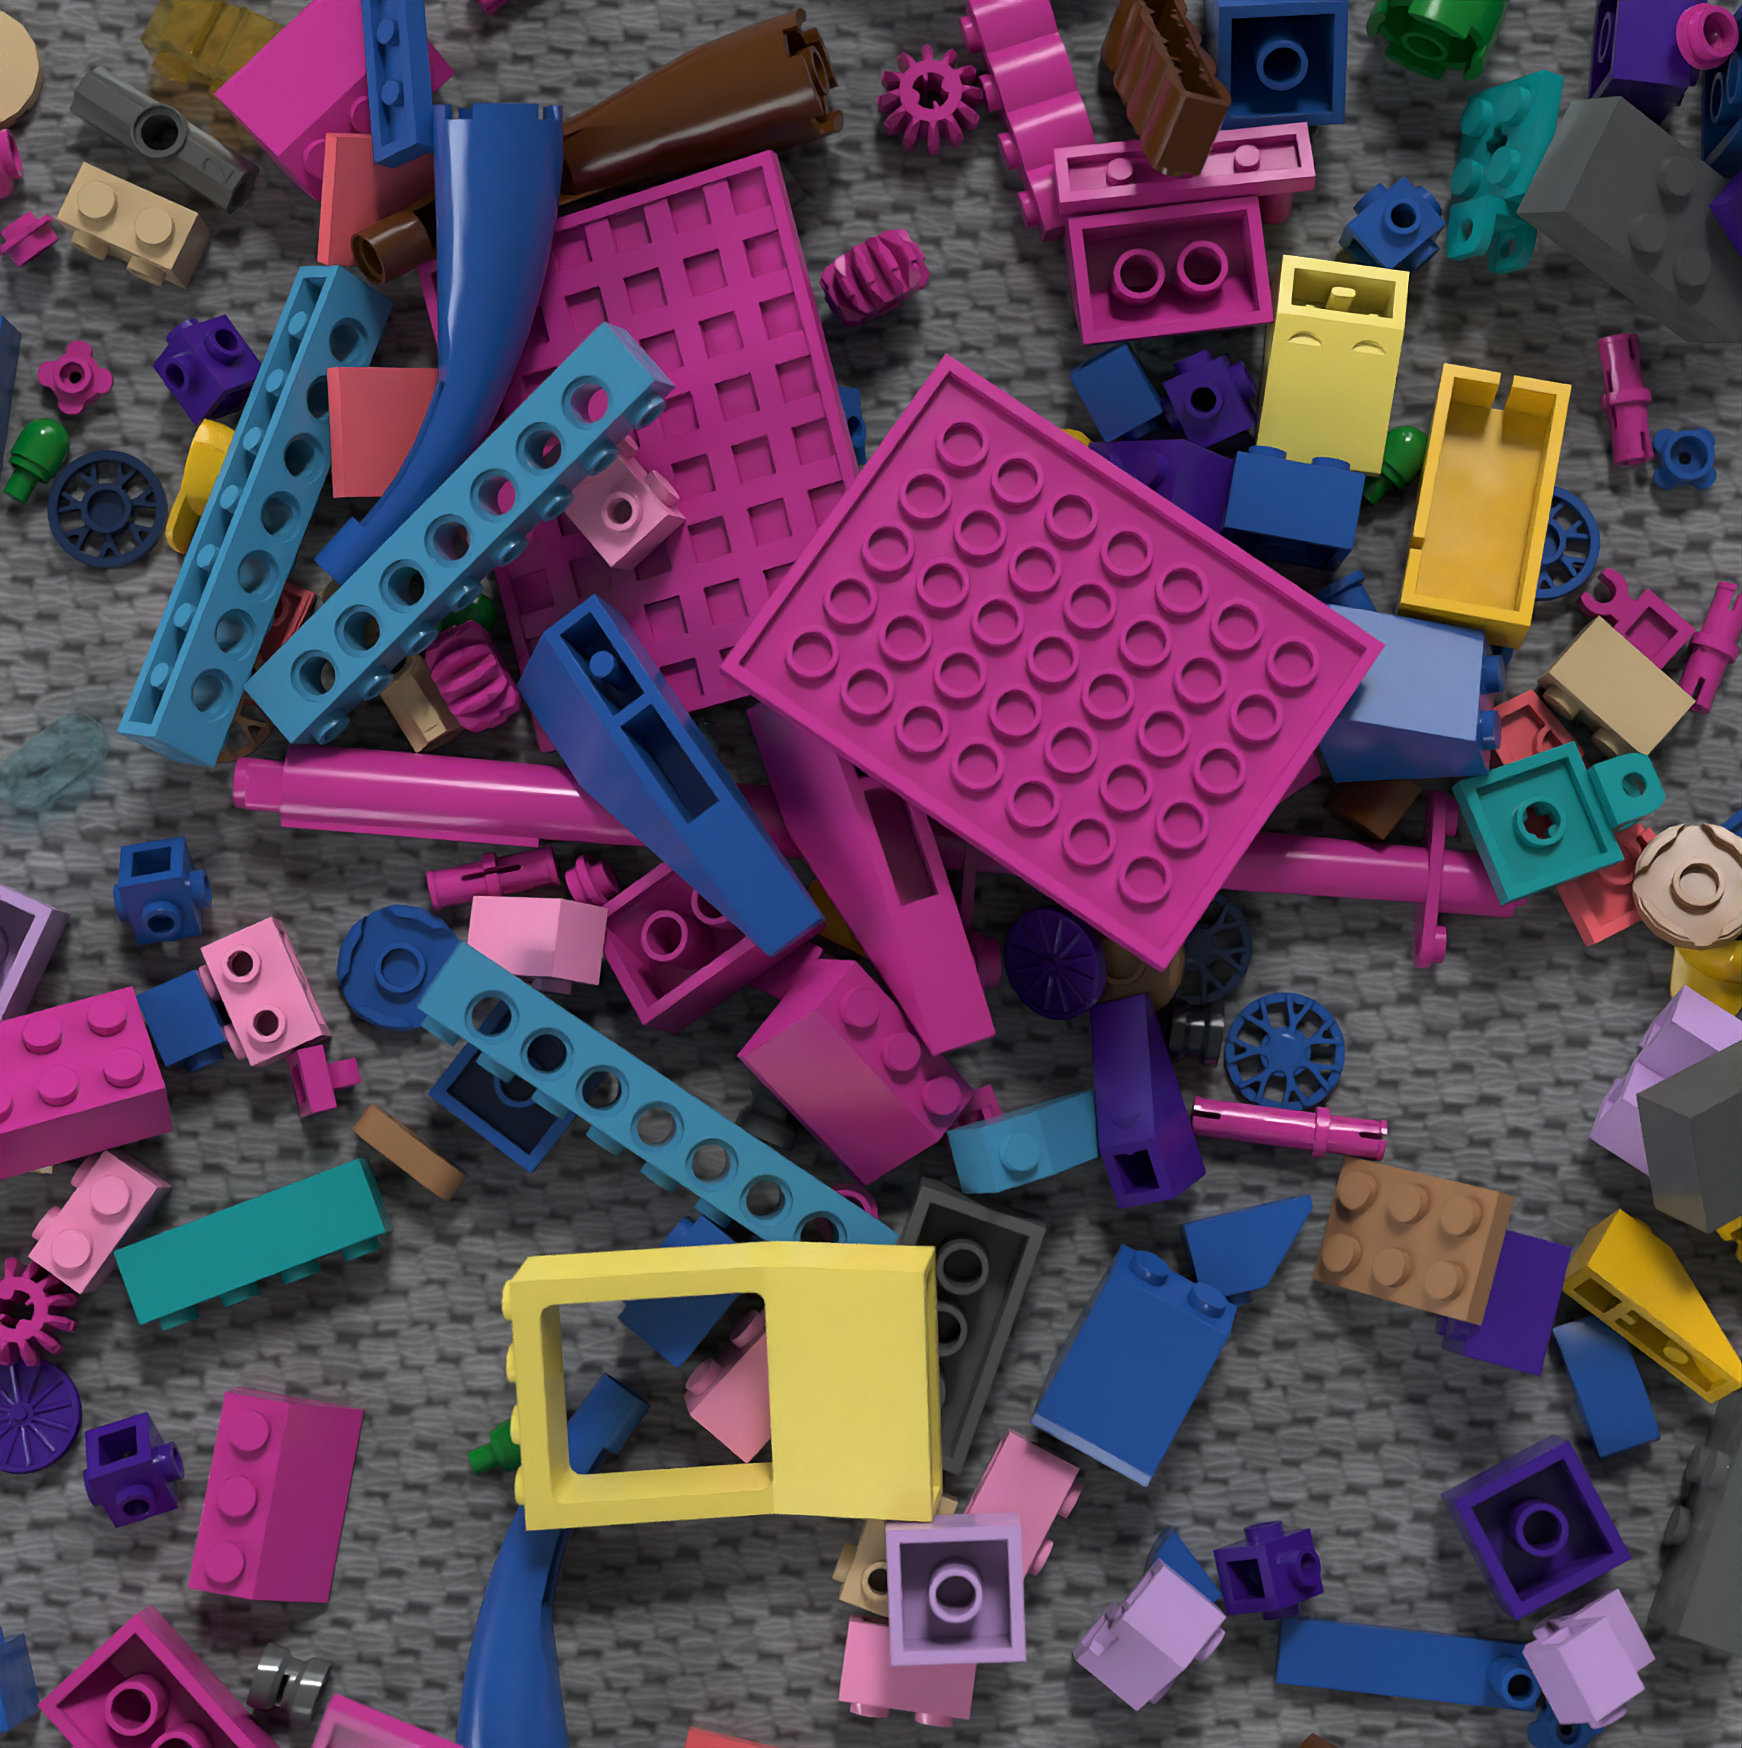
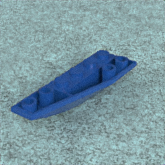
M593 594L544 631L516 688L581 788L769 957L774 958L826 920L623 614Z

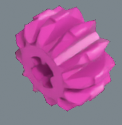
M926 44L922 46L920 62L916 63L910 55L902 52L897 57V65L900 72H883L881 85L888 92L877 97V110L890 114L884 122V130L888 135H895L906 130L903 139L904 149L912 151L920 138L927 139L928 154L934 156L939 153L941 137H944L954 148H958L963 144L961 128L967 130H975L977 128L980 117L973 108L983 104L984 93L982 89L971 86L976 79V70L973 65L963 66L954 70L957 62V52L953 48L944 54L941 61L933 60L934 51L930 45ZM928 91L939 93L941 95L940 107L936 101L933 102V109L920 106V94H922L924 99H927Z
M893 229L886 230L878 236L870 237L858 246L852 247L844 255L837 257L834 263L825 267L819 284L826 295L824 299L832 313L837 314L844 326L856 327L858 325H865L875 318H880L890 310L896 309L903 302L913 298L915 293L924 289L931 273L924 262L926 258L917 242L911 240L906 230Z
M469 620L458 627L453 625L438 633L439 637L425 648V663L431 671V678L436 683L440 695L447 703L450 712L456 716L461 726L476 734L488 727L492 729L508 720V716L521 709V696L516 688L515 677L495 641L490 638L487 630L480 624Z
M10 1257L5 1260V1279L0 1275V1364L11 1367L21 1354L27 1366L35 1367L39 1366L41 1362V1345L44 1349L55 1355H59L64 1350L62 1342L55 1336L58 1329L66 1332H76L78 1323L72 1319L62 1317L64 1310L72 1309L79 1305V1297L72 1293L59 1294L66 1284L51 1273L47 1276V1270L35 1261L31 1260L25 1269L20 1259ZM15 1303L35 1307L34 1315L30 1321L11 1317Z

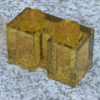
M160 0L140 41L154 60L151 66L157 72L180 84H186L189 77L209 86L207 93L221 103L214 93L274 38L284 26L243 6L239 9L222 0Z

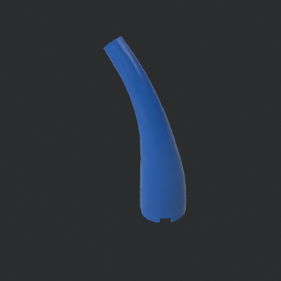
M472 103V108H458L459 119H452L451 104L432 105L437 244L438 381L415 442L383 496L380 497L360 523L351 517L313 559L341 586L479 448L496 417L528 339L546 276L557 221L564 162L562 105L543 107V119H539L538 104Z
M605 1372L567 1423L569 1463L571 1469L578 1474H597L609 1452L619 1455L651 1407L642 1397ZM519 1505L503 1540L488 1580L475 1626L465 1669L455 1743L465 1748H570L553 1628V1602L565 1548L572 1528L526 1531L524 1505Z

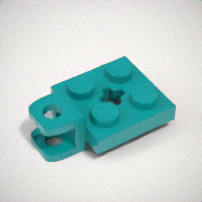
M1543 69L1468 96L1467 105L1460 119L1462 136L1457 165L1450 180L1452 197L1446 236V255L1449 259L1461 262L1467 258L1478 255L1482 256L1487 252L1488 271L1498 275L1525 269L1529 264L1535 247L1537 229L1517 215L1516 212L1556 132L1564 76ZM1472 228L1471 235L1466 241L1468 229ZM1515 238L1514 248L1512 252L1509 254L1510 244L1512 240Z
M1575 741L1489 770V775L1466 778L1457 782L1452 787L1501 906L1617 865L1624 860V856L1614 834L1637 824L1645 816L1658 809L1666 798L1652 762L1647 755L1628 753L1595 764L1587 770ZM1633 776L1639 778L1643 784L1642 795ZM1533 808L1537 816H1549L1552 825L1544 831L1546 839H1539L1534 833H1529L1523 823L1527 819L1526 809Z

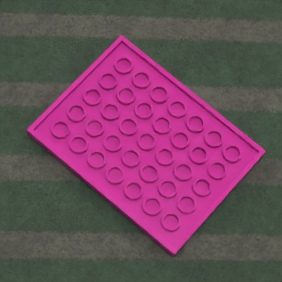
M946 353L728 654L719 670L722 676L1154 969L1163 973L1386 644Z

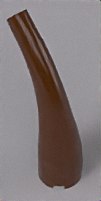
M799 8L699 45L598 104L564 121V162L558 209L593 197L683 175L699 173L767 150L779 153L842 131L844 124L843 112L836 110L829 113L826 97L830 89L838 87L835 72L817 27L806 31L801 29L802 22L806 21V11ZM435 189L396 213L352 235L350 242L354 259L360 271L372 284L380 287L437 258Z

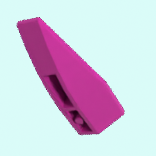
M761 702L747 710V717L787 834L931 1055L935 1057L995 1037L996 1032L927 814Z

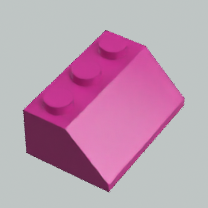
M313 0L214 93L290 181L318 203L322 200L326 133L371 134L361 0ZM427 39L433 95L455 72Z
M1258 195L1073 217L1067 220L1063 238L1070 294L1083 347L1267 325L1274 322Z
M662 862L602 906L608 908L603 954L643 1026L674 1034L684 1030L828 927L824 920L784 951L771 958L665 862Z
M814 959L737 1055L859 1185L863 1186L869 1185L938 1142L976 1093L942 1055L935 1057L931 1055L907 1016L855 960Z
M237 1387L225 1392L188 1588L250 1600L329 1602L365 1409L244 1387Z
M152 1604L136 1613L37 1705L75 1748H280Z

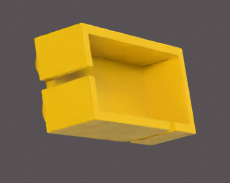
M1444 363L1435 391L1426 452L1419 479L1405 556L1406 563L1402 573L1395 615L1485 630L1489 644L1520 650L1532 619L1572 385L1514 375L1503 410L1492 409L1501 373Z

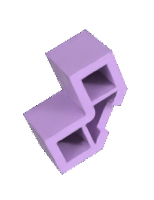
M1684 985L1654 1019L1642 1037L1638 1046L1643 1050L1635 1058L1627 1075L1622 1080L1617 1078L1603 1099L1589 1138L1649 1176L1636 1094L1742 1040V1021Z
M1158 1558L1120 1606L1114 1601L1110 1603L1072 1652L1079 1664L1138 1711L1148 1701L1156 1704L1166 1694L1176 1677L1185 1670L1193 1658L1202 1663L1213 1653L1225 1635V1631L1219 1626L1226 1616L1218 1606Z
M1618 1588L1585 1592L1577 1596L1535 1625L1532 1632L1536 1640L1526 1644L1522 1652L1559 1723H1589L1592 1729L1611 1724L1626 1714L1627 1709L1624 1703L1645 1689L1637 1672L1656 1659Z

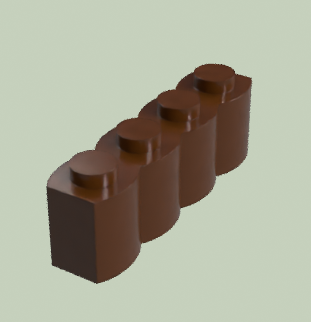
M1119 0L1101 46L1100 54L1105 64L1109 67L1108 71L1113 76V84L1121 96V101L1127 106L1126 114L1131 124L1135 127L1136 134L1140 137L1141 149L1148 158V163L1155 170L1165 175L1180 177L1184 173L1199 176L1231 104L1230 93L1214 77L1216 65L1211 56L1200 47L1202 39L1199 30L1185 17L1187 6L1184 0Z

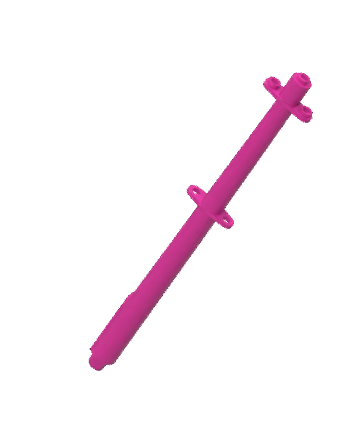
M290 743L285 760L239 757L234 772L233 802L235 808L280 812L281 827L526 847H540L545 844V839L647 847L581 788L568 767L332 745ZM735 782L783 856L804 859L787 834L772 787L770 785ZM1431 790L1428 795L1422 847L1259 831L1220 888L1416 903L1413 964L1415 968L1429 969L1431 963L1442 964L1444 961L1447 934L1445 926L1437 925L1438 912L1511 918L1515 907H1524L1528 898L1526 897L1501 906L1479 852L1444 849L1445 836H1455L1459 806L1456 798H1447L1445 791ZM927 815L944 868L962 870L958 912L964 931L970 932L976 872L1014 873Z

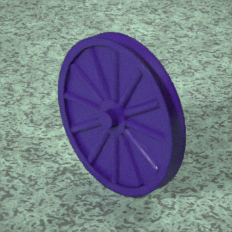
M1048 905L1024 913L1013 923L1008 931L1004 945L1006 973L1015 993L1028 1008L1048 1019L1068 1020L1087 1012L1098 1002L1106 984L1107 965L1102 945L1087 922L1066 908Z
M19 1356L18 1360L11 1367L0 1364V1471L11 1474H29L46 1469L60 1460L76 1440L82 1420L81 1399L72 1379L56 1365L41 1359L39 1366L30 1367Z

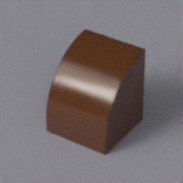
M1410 779L1340 782L1321 806L1366 842L1377 843L1384 840L1423 789Z

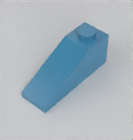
M1095 1087L948 1130L947 1135L962 1193H997L1055 1175L1100 1157Z

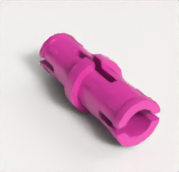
M1624 333L1601 338L1597 344L1602 363L1605 394L1600 396L1601 411L1607 412L1613 465L1620 466L1624 462V466L1650 462L1654 460V452L1649 432L1647 406L1652 403L1651 390L1644 387L1640 363L1639 335Z
M1718 582L1716 593L1700 632L1695 631L1691 635L1688 647L1692 649V652L1678 685L1692 697L1696 685L1699 684L1700 687L1695 697L1696 702L1691 707V710L1695 712L1710 713L1711 704L1727 664L1735 663L1740 652L1736 642L1742 630V591L1737 595L1731 611L1728 609L1737 588V584Z
M552 844L546 845L544 848L497 857L496 852L482 854V861L436 871L428 870L426 872L429 893L435 911L442 910L445 907L473 902V896L506 897V894L553 884L554 886L561 885L559 868Z

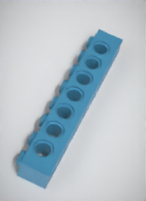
M340 265L300 266L117 730V733L177 763L207 767L215 766L219 753L227 744L229 727L241 696L246 691L242 686L252 677L254 662L265 635L273 625L274 611L287 577L295 568L297 551L307 525L319 506V494L331 466L327 368L369 367L374 352L385 335V324L394 302Z
M602 322L242 687L291 744L319 743L323 745L336 738L350 722L346 715L362 699L368 701L384 691L394 678L391 670L407 655L409 657L414 656L427 648L438 635V630L435 627L451 611L458 612L470 605L483 590V585L480 582L496 566L503 567L515 560L528 545V540L525 537L542 520L544 522L551 521L567 509L574 499L571 491L588 474L595 476L614 462L620 453L617 445L634 428L641 430L654 422L662 414L666 407V402L663 399L676 387L674 383L625 329ZM603 389L608 398V407L604 416L600 420L593 422L588 412L589 401L597 391ZM556 435L561 442V456L554 466L548 468L543 460V448L546 442ZM510 481L516 493L515 502L512 508L503 514L498 505V493L501 487ZM464 526L469 533L470 545L466 554L459 559L453 549V539L457 531ZM419 572L424 579L425 589L421 599L414 603L410 598L408 588L412 576ZM374 616L379 624L380 635L377 643L371 648L366 642L364 632L367 622ZM330 661L335 670V682L327 692L321 682V671L323 666Z
M460 940L417 1003V1008L427 1014L420 1024L422 1027L453 1047L458 1039L462 1037L482 1051L476 1062L508 1084L513 1076L517 1074L537 1088L531 1097L537 1104L562 1120L565 1119L571 1110L592 1124L585 1134L591 1140L617 1157L626 1147L646 1160L640 1172L671 1193L674 1192L680 1183L700 1196L694 1208L725 1229L728 1228L734 1219L752 1231L754 1235L748 1243L768 1241L801 1242L800 1235L803 1226L809 1220L817 1217L827 1218L831 1222L832 1237L829 1243L894 1245L900 1237L890 1227L463 940ZM487 997H496L507 1003L510 1011L509 1021L505 1028L494 1034L482 1033L472 1023L473 1008L480 1000ZM543 1034H551L560 1038L563 1043V1059L558 1066L551 1070L535 1069L529 1064L527 1059L528 1047L536 1037ZM598 1071L610 1072L618 1081V1093L615 1099L610 1104L602 1107L589 1105L585 1102L582 1095L585 1080L591 1074ZM652 1108L665 1109L672 1118V1129L669 1135L657 1143H648L641 1140L637 1132V1124L641 1115ZM718 1145L723 1148L726 1155V1163L722 1172L711 1179H702L695 1176L692 1170V1159L695 1153L703 1146ZM762 1181L774 1182L779 1189V1201L776 1207L771 1212L763 1215L749 1212L746 1205V1197L751 1187Z

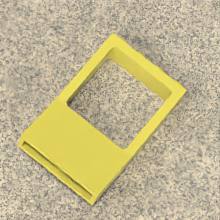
M768 1241L530 1256L525 1260L513 1278L505 1283L502 1295V1311L505 1320L512 1321L513 1342L509 1346L506 1371L509 1382L516 1383L517 1404L513 1409L511 1417V1438L514 1444H520L521 1465L518 1468L515 1479V1499L518 1505H524L526 1531L763 1514L932 1522L943 1494L935 1247ZM755 1292L763 1297L766 1313L772 1462L599 1474H578L571 1469L569 1463L559 1304Z

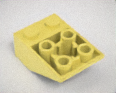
M1283 254L1270 289L1274 322L1273 324H1267L1255 446L1281 449L1287 453L1286 460L1311 464L1312 459L1315 457L1340 459L1350 464V471L1379 478L1404 335L1409 272Z

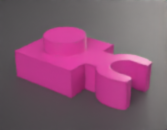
M1608 567L1601 571L1597 578L1609 588V602H1597L1586 591L1575 601L1581 612L1588 617L1595 619L1600 616L1608 620L1617 632L1660 670L1696 631L1649 588L1643 591L1636 600L1632 599L1628 595V586L1624 577L1616 570Z

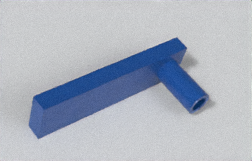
M361 0L374 164L395 169L426 153L434 155L433 102L424 0Z
M1299 1616L1279 1619L1274 1681L1276 1683L1535 1712L1536 1700L1541 1691V1687L1522 1653L1526 1644L1530 1642Z

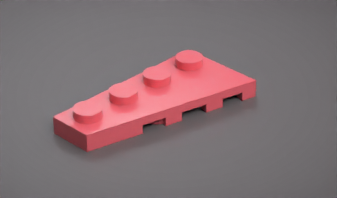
M1532 689L1493 708V710L1498 711L1501 722L1500 748L1490 750V761L1494 769L1575 741L1586 769L1588 770L1591 767L1583 757L1585 751ZM1533 808L1526 809L1527 819L1523 822L1526 830L1529 833H1534L1539 839H1546L1544 831L1552 825L1551 819L1548 815L1537 816ZM1638 822L1634 826L1614 834L1624 856V860L1617 865L1556 887L1586 947L1596 944L1642 920L1638 916L1631 890L1636 862L1648 842L1657 836L1650 827L1644 829Z

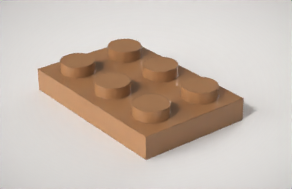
M1345 1155L1313 1280L1481 1326L1515 1197L1494 1190Z

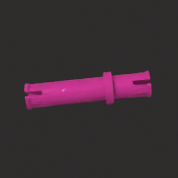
M1194 1096L1191 1126L1195 1137L1201 1136L1310 1150V1157L1324 1158L1326 1152L1374 1158L1377 1161H1382L1384 1157L1386 1140H1383V1135H1387V1120L1376 1121L1330 1115V1108L1316 1107L1313 1113L1203 1099L1199 1096Z

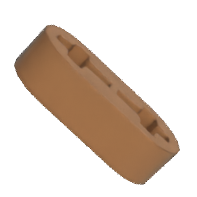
M373 1102L352 1127L372 1147L445 1201L449 1202L468 1177V1174L458 1165Z

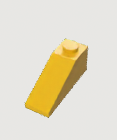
M1618 1209L1592 1227L1567 1267L1562 1291L1710 1404L1742 1387V1362L1673 1249L1655 1236L1647 1224L1635 1217L1629 1216L1621 1209Z

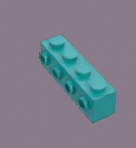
M358 1158L115 1250L113 1253L139 1325L159 1320L162 1331L200 1318L196 1306L220 1297L223 1308L260 1295L257 1282L281 1274L286 1285L319 1273L322 1270L318 1259L342 1251L347 1262L382 1248L379 1236L394 1231L369 1159Z

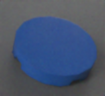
M395 904L373 911L351 927L340 946L337 976L344 997L359 1017L378 1028L403 1032L423 1028L420 1024L427 1014L417 1008V1003L460 940L443 919L422 907Z

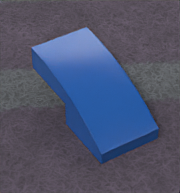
M1595 1315L1552 1328V1341L1575 1392V1406L1598 1460L1601 1461L1659 1441L1661 1435L1626 1339Z

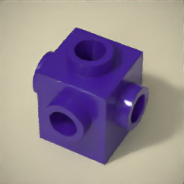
M226 314L203 322L192 318L176 326L167 335L166 342L168 346L153 364V368L194 425L199 426L204 419L216 420L241 410L246 405L261 363Z
M1206 348L1173 364L1178 376L1163 383L1167 395L1161 397L1160 401L1165 416L1174 432L1183 429L1189 442L1206 448L1249 429L1257 423L1256 414L1249 399L1257 396V391L1243 361L1233 364L1229 353L1213 359L1209 349ZM1203 387H1207L1215 393V406L1207 405L1201 397Z
M148 1412L85 1431L87 1469L83 1471L85 1489L94 1507L102 1505L115 1528L178 1509L176 1481L184 1479L182 1458L173 1441L164 1442Z
M1281 1520L1258 1523L1243 1528L1245 1539L1213 1550L1227 1615L1262 1612L1263 1620L1286 1618L1302 1612L1300 1602L1324 1593L1320 1576V1559L1314 1548L1310 1528L1284 1531Z

